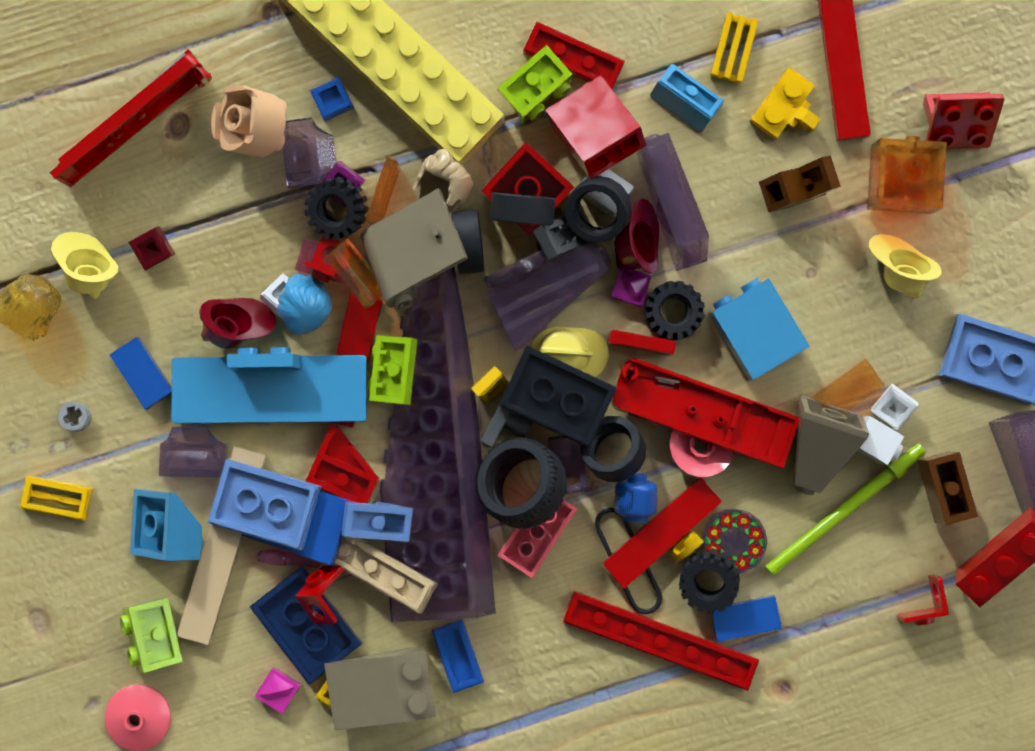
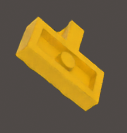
M788 67L749 122L774 140L778 138L786 125L792 129L799 125L808 133H811L821 121L817 115L808 109L811 104L805 100L815 85Z

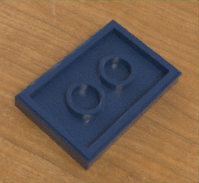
M302 565L253 603L250 608L310 685L326 673L324 663L344 659L362 645V641L325 593L321 597L336 616L337 622L335 624H315L295 597L306 584V579L310 575ZM312 605L318 614L324 616V613L317 606Z

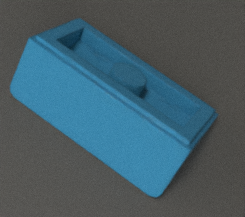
M674 64L670 65L650 93V97L698 132H703L724 102L722 98Z

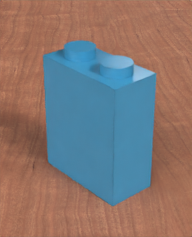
M758 278L741 287L742 295L735 299H732L730 294L712 304L715 311L708 314L748 381L758 378L810 347L769 278L760 283Z

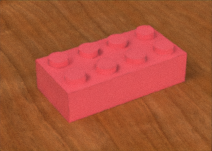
M564 500L561 503V507L559 506V510L547 522H542L537 527L527 529L514 528L497 556L533 578L577 508Z

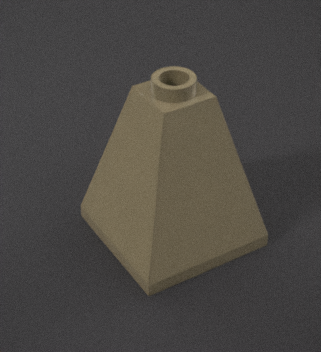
M800 395L797 410L799 423L796 429L793 478L797 491L806 495H814L815 492L821 493L863 445L869 436V430L863 415Z

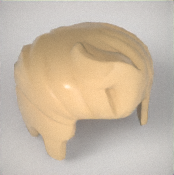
M440 149L434 155H429L424 160L412 191L415 192L418 187V197L420 199L436 189L441 190L448 210L452 214L457 212L468 199L473 181L467 170L460 163L455 162L446 149Z

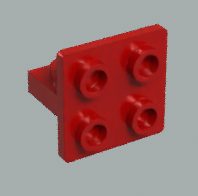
M990 92L925 94L923 107L929 123L925 140L926 149L990 147L1005 101L1003 94H990Z

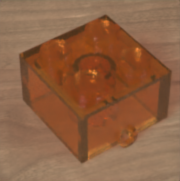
M907 136L905 139L879 138L871 145L867 210L933 214L943 208L947 142L920 141V137Z

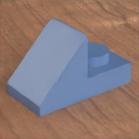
M372 501V504L345 502L341 535L352 538L409 542L413 509L379 501Z

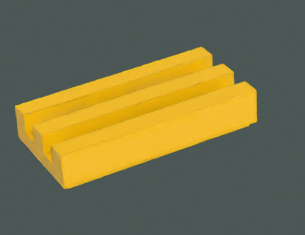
M727 11L710 76L741 84L759 20L752 18V20L747 19L743 15L736 16L733 15L734 13ZM731 23L737 24L725 71H719ZM745 26L749 29L737 75H734L731 72L743 27Z
M26 476L20 508L85 521L88 518L87 509L90 507V495L93 494L94 488ZM32 485L81 493L82 497L79 499L33 490ZM31 496L80 506L79 512L31 503L29 499Z

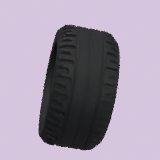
M510 438V440L507 439L497 444L496 447H493L488 452V455H485V459L482 460V464L479 466L480 469L477 471L476 493L482 507L490 516L513 528L527 529L537 527L542 522H547L559 510V506L561 507V503L564 501L563 497H565V492L567 491L566 472L559 457L540 442L530 438ZM526 460H538L541 469V479L537 491L526 503L517 507H507L503 499V484L506 476L517 464Z

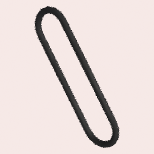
M611 507L600 511L595 519L596 531L608 557L612 552L600 528V519L606 513H616L614 508ZM623 521L629 536L632 537L634 533L629 523ZM648 567L645 571L657 595V601L652 608L641 609L638 607L628 586L624 589L633 609L641 614L653 613L659 608L662 600L660 589Z

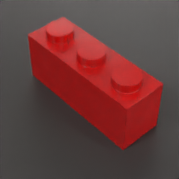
M1031 507L1028 508L956 569V586L977 606H983L1035 563V511Z

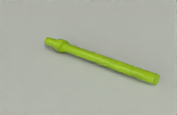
M917 443L900 458H897L896 461H890L888 465H885V470L766 564L765 567L774 576L893 479L899 480L908 473L907 468L926 454L925 449Z

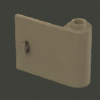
M439 189L366 228L360 235L387 307L394 308L395 310H403L413 304V300L417 297L415 287L468 259L442 192Z

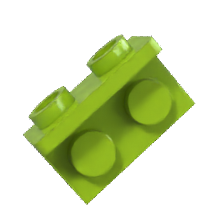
M546 45L497 87V91L516 111L522 123H525L529 118L533 122L545 112L547 108L544 105L553 97L559 100L571 89L569 83L572 81L573 74Z
M376 335V343L372 349L373 370L368 383L369 401L410 405L418 339Z
M168 597L122 608L124 615L120 616V626L123 634L129 636L131 648L127 649V656L132 668L136 667L137 672L146 673L183 662Z

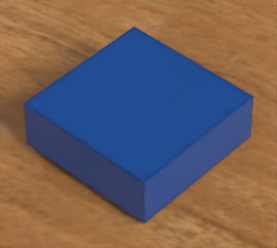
M339 77L310 90L325 122L354 108Z

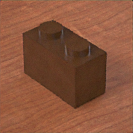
M948 451L917 460L934 523L949 525L978 517L960 452Z

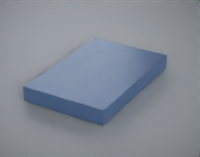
M956 314L938 376L1028 405H1035V337L970 316Z
M226 459L207 523L296 550H303L321 486Z

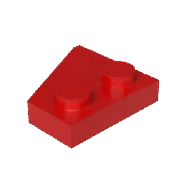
M331 423L305 481L319 485L321 489L356 503H369L380 477L341 429Z

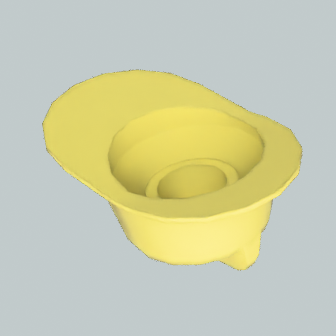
M79 232L64 233L52 242V254L62 268L69 288L78 293L89 294L92 299H98L100 292L109 285L110 280L118 273V265L105 247L96 238Z
M879 234L869 240V249L872 255L884 265V280L894 290L903 292L913 298H918L927 283L938 279L942 274L941 267L937 262L923 255L900 238Z
M547 328L538 334L532 344V348L594 377L601 374L607 366L609 359V349L604 338L596 331L586 328Z

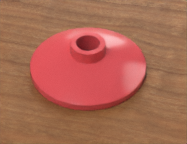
M672 430L669 440L670 453L676 465L685 473L694 477H711L722 472L730 464L734 456L733 452L704 442L706 445L705 451L699 452L695 449V442L700 440Z
M131 685L121 689L111 698L105 711V727L110 738L120 747L130 751H144L156 746L167 734L171 723V711L167 700L159 691L147 685ZM131 715L139 717L140 724L138 726L130 723Z

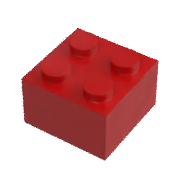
M525 142L481 192L490 200L492 192L555 198L556 208L574 189V186ZM516 223L529 236L540 226Z

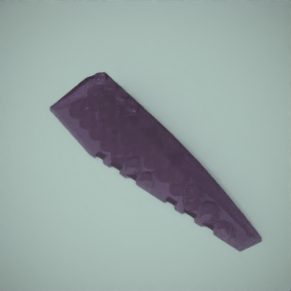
M452 267L415 287L417 297L413 300V304L406 308L405 316H401L400 329L403 330L402 337L418 339L410 405L394 404L393 415L389 417L387 430H390L391 433L389 449H385L383 463H386L387 466L385 479H381L380 498L381 502L412 508L413 513L409 542L384 540L385 554L436 582L437 586L422 613H417L389 596L391 622L478 618L496 613L487 512L479 502L476 493V475H478L477 471L480 469V464H482L476 397L475 392L471 389L474 386L459 287L455 267Z

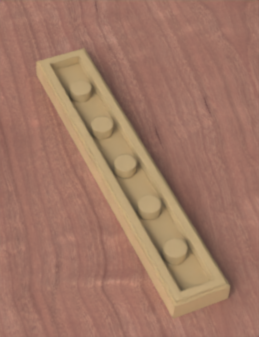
M234 446L230 459L263 469L267 455ZM210 524L177 632L178 637L205 645L211 643L242 541V533Z

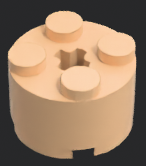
M237 84L226 88L223 92L226 96L222 103L216 102L211 118L212 134L214 139L220 141V147L226 151L255 158H264L273 151H280L285 143L286 102L274 94Z

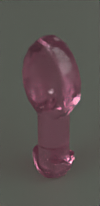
M264 549L257 554L259 562L270 565H298L319 568L322 562L282 549Z

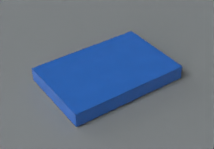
M320 491L303 550H296L243 533L241 536L328 565H335L343 539L341 533L345 502L353 501Z

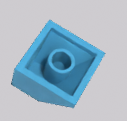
M134 489L130 554L164 561L200 560L201 548L203 546L202 526L177 494Z

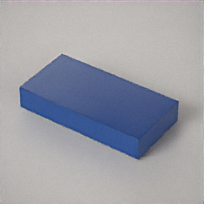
M139 337L134 338L110 354V357L144 409L148 410L172 394V386Z
M774 595L732 603L730 607L726 605L725 610L721 612L715 609L714 613H711L717 642L782 629Z
M463 619L432 629V634L452 692L456 693L484 683V678Z

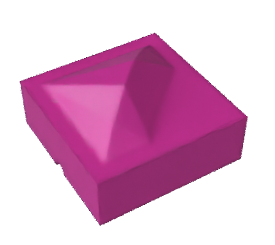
M273 667L254 697L283 714L301 683Z

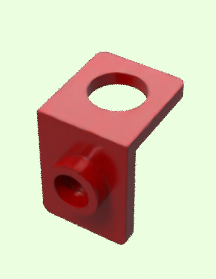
M322 236L312 261L305 260L304 266L311 270L310 276L317 280L329 283V280L333 279L339 282L351 255L352 247L333 238L326 239ZM336 247L340 250L341 260L339 263L331 266L323 261L322 255L326 248Z
M341 565L320 567L319 570L307 577L306 584L295 595L315 624H335L337 622L336 616L321 595L342 573L343 568ZM312 605L317 606L324 613V616L318 614Z
M934 574L928 576L934 607L896 614L897 619L904 623L914 622L916 626L935 623L934 618L949 615L942 577Z

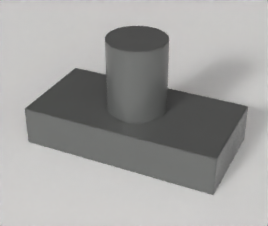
M566 217L553 221V225H542L534 230L538 239L537 249L548 260L591 243L574 234L568 226Z
M498 406L480 441L492 447L502 427L525 438L533 422Z

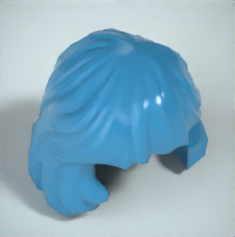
M296 273L288 278L287 283L284 284L283 292L279 293L277 316L283 318L284 324L292 333L307 334L321 327L327 320L332 310V301L323 282L311 277L310 274L305 276L304 274Z

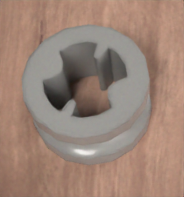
M74 401L68 402L59 410L58 420L66 430L79 432L89 426L91 412L84 404ZM73 408L77 412H82V416L78 418L79 424L77 425L67 420L71 416L70 410Z

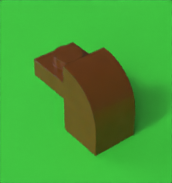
M831 155L821 157L799 168L779 172L759 181L768 213L817 199L841 187Z

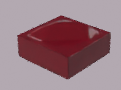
M160 226L128 242L144 271L175 255Z

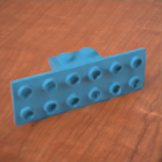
M276 347L270 348V354H258L257 348H238V354H227V357L173 358L171 420L173 423L366 421L367 357L364 355L300 356L291 353V348Z

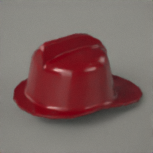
M644 198L636 200L633 204L630 223L623 228L619 235L614 237V246L618 269L635 270L642 268L645 272L652 274L658 268L659 221L653 205Z
M253 298L212 299L204 302L199 310L200 319L203 322L202 340L210 341L215 346L224 349L236 348L248 339L265 337L274 330L276 325L275 314L271 308Z

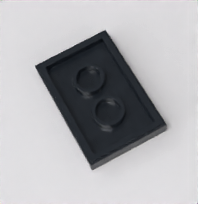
M527 345L498 406L584 447L590 448L617 387Z

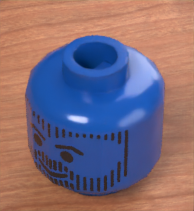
M635 473L631 478L617 482L614 497L615 512L622 515L621 519L623 521L647 522L648 517L656 513L657 485L647 480V474Z

